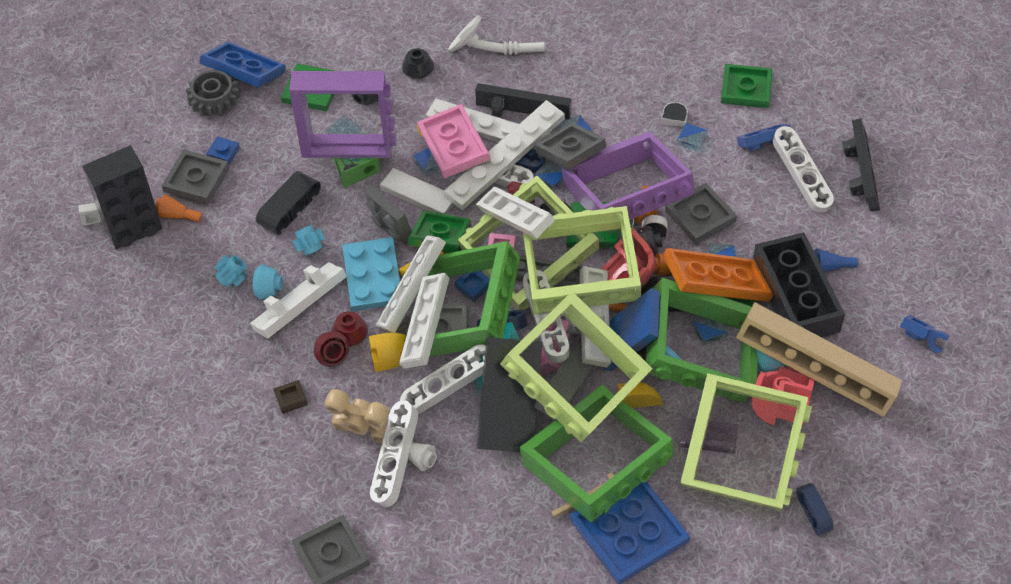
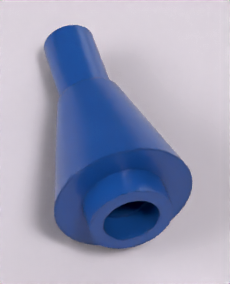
M818 248L814 250L824 272L840 269L841 267L857 268L858 266L857 257H842Z

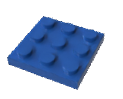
M647 481L636 486L625 499H620L610 507L606 514H601L593 522H590L577 510L569 514L571 523L617 584L624 583L690 542V535Z

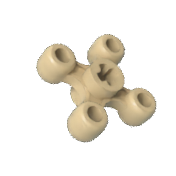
M338 389L330 390L325 399L324 407L329 412L334 413L331 421L332 425L336 429L351 431L359 435H366L369 430L371 431V438L376 442L382 443L388 423L389 408L379 402L370 403L363 399H354L351 404L349 396L345 392Z

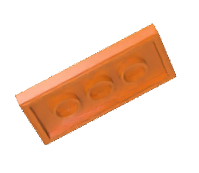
M666 248L663 253V257L681 292L770 302L774 296L754 259Z

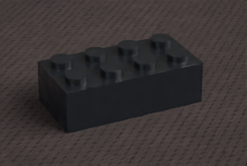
M131 145L82 166L104 229L115 249L128 247L134 241L146 236H153L157 231L162 230L143 165Z
M805 232L755 244L753 259L774 295L770 302L775 313L821 338L841 333L845 313Z

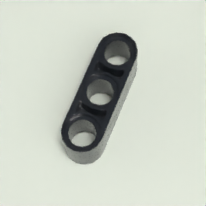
M296 171L259 209L256 216L257 224L280 235L282 233L281 230L283 228L286 229L298 216L296 214L299 211L302 212L313 200L312 197L319 194L321 183L300 171Z

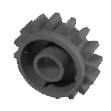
M209 70L196 75L193 81L189 82L190 88L186 89L189 106H192L194 112L199 110L201 116L206 112L209 113L210 117H213L216 112L222 116V111L230 112V105L237 106V99L240 98L238 82L234 81V77L218 70Z

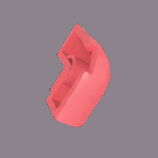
M632 228L631 233L642 289L655 272L656 259L648 243ZM621 239L614 245L618 252L601 268V270L608 271L609 280L629 278L623 241Z
M779 366L778 370L768 371L766 373L761 371L755 385L808 397L807 405L809 406L815 380L793 368ZM752 397V407L756 415L764 422L773 426L775 425L776 418L794 422L797 408Z

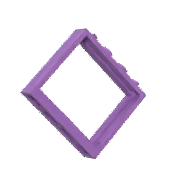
M292 71L289 92L302 158H391L392 146L397 145V135L392 133L395 131V118L390 116L393 114V100L388 99L391 97V83L386 82L385 71ZM306 94H378L383 134H313Z
M650 131L604 148L570 170L561 166L564 185L586 210L593 211L627 206L629 220L695 194L693 173ZM647 159H651L670 178L604 205L585 185L588 182Z

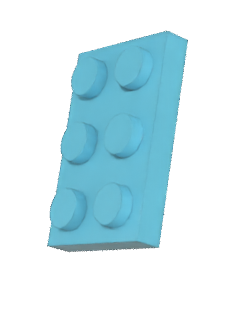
M393 237L343 244L351 311L387 306L400 283Z

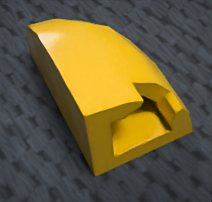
M383 333L369 336L375 372L401 366L399 362L406 335Z
M640 382L622 400L631 408L663 405L661 395L656 389ZM626 383L617 384V393L625 386Z

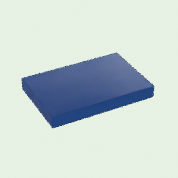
M226 42L200 56V64L222 71L231 77L258 88L282 75L286 69V65L231 42Z
M653 288L609 321V327L636 353L658 337L660 294L659 291ZM611 361L608 367H603L602 369L612 371L618 366Z

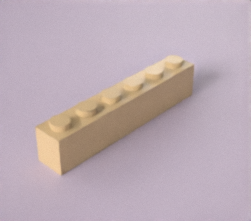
M757 303L753 304L736 336L738 340L883 417L897 398L902 382L901 379Z

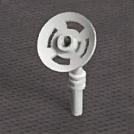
M477 15L467 24L448 48V51L453 52L464 45H468L477 49L503 53L504 56L507 53L509 55L513 53L517 55L521 52H545L544 42L517 43V41H514L512 44V41H509L507 44L505 41L501 44L479 40L476 32L481 22L480 15Z

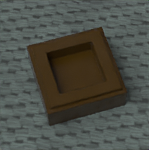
M299 380L273 388L282 414L308 405Z

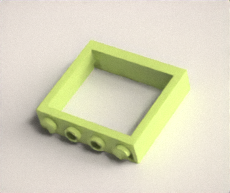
M535 176L527 184L524 182L519 190L513 194V196L528 203L538 196L556 215L560 213H573L538 176ZM485 213L477 225L473 228H467L465 230L466 233L458 239L461 250L475 248L490 233L496 231L504 223ZM593 232L576 234L581 241L543 271L550 288H553L599 249V239ZM492 269L482 270L481 272L490 279ZM524 288L517 294L514 291L512 294L511 304L517 310L525 311L530 307Z
M627 206L593 211L585 210L570 214L560 213L552 216L555 221L537 239L523 233L534 314L551 312L572 291L588 307L631 302L641 297V283ZM615 229L621 230L629 278L539 289L532 240Z
M573 291L526 335L500 363L509 372L508 376L516 379L524 387L528 396L538 400L544 406L546 413L550 417L557 419L565 427L566 432L574 435L580 442L653 369ZM562 313L630 378L625 386L590 422L584 419L520 356Z
M707 373L681 479V486L782 511L783 504L789 506L793 489L787 488L789 478L796 477L799 461L794 460L796 449L802 450L806 435L800 432L802 422L808 423L812 406L807 405L808 397ZM717 389L797 408L776 499L695 479Z

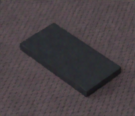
M486 337L477 449L521 452L520 447L534 437L537 410L534 406L537 400L528 396L524 387L516 379L510 378L508 376L509 372L500 365L506 355L521 340ZM534 341L520 356L540 375L542 342Z

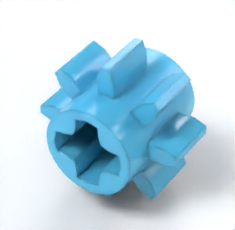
M311 224L294 232L297 239L293 240L292 243L297 252L303 250L306 256L323 248L320 241L324 240L325 237L321 228L314 230Z
M224 255L214 267L218 270L215 274L217 280L227 287H230L232 284L238 287L248 275L245 272L247 269L245 262L236 255H232L230 258Z

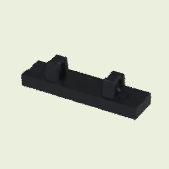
M477 83L475 89L476 105L491 107L492 116L501 117L503 110L531 114L547 100L565 113L564 120L570 121L572 114L571 98Z
M862 118L852 120L855 138L842 142L846 157L858 156L861 177L850 180L849 187L852 196L865 195L870 211H878L881 209L869 143Z

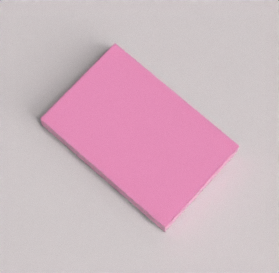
M462 104L417 122L418 128L444 179L491 160L484 143Z

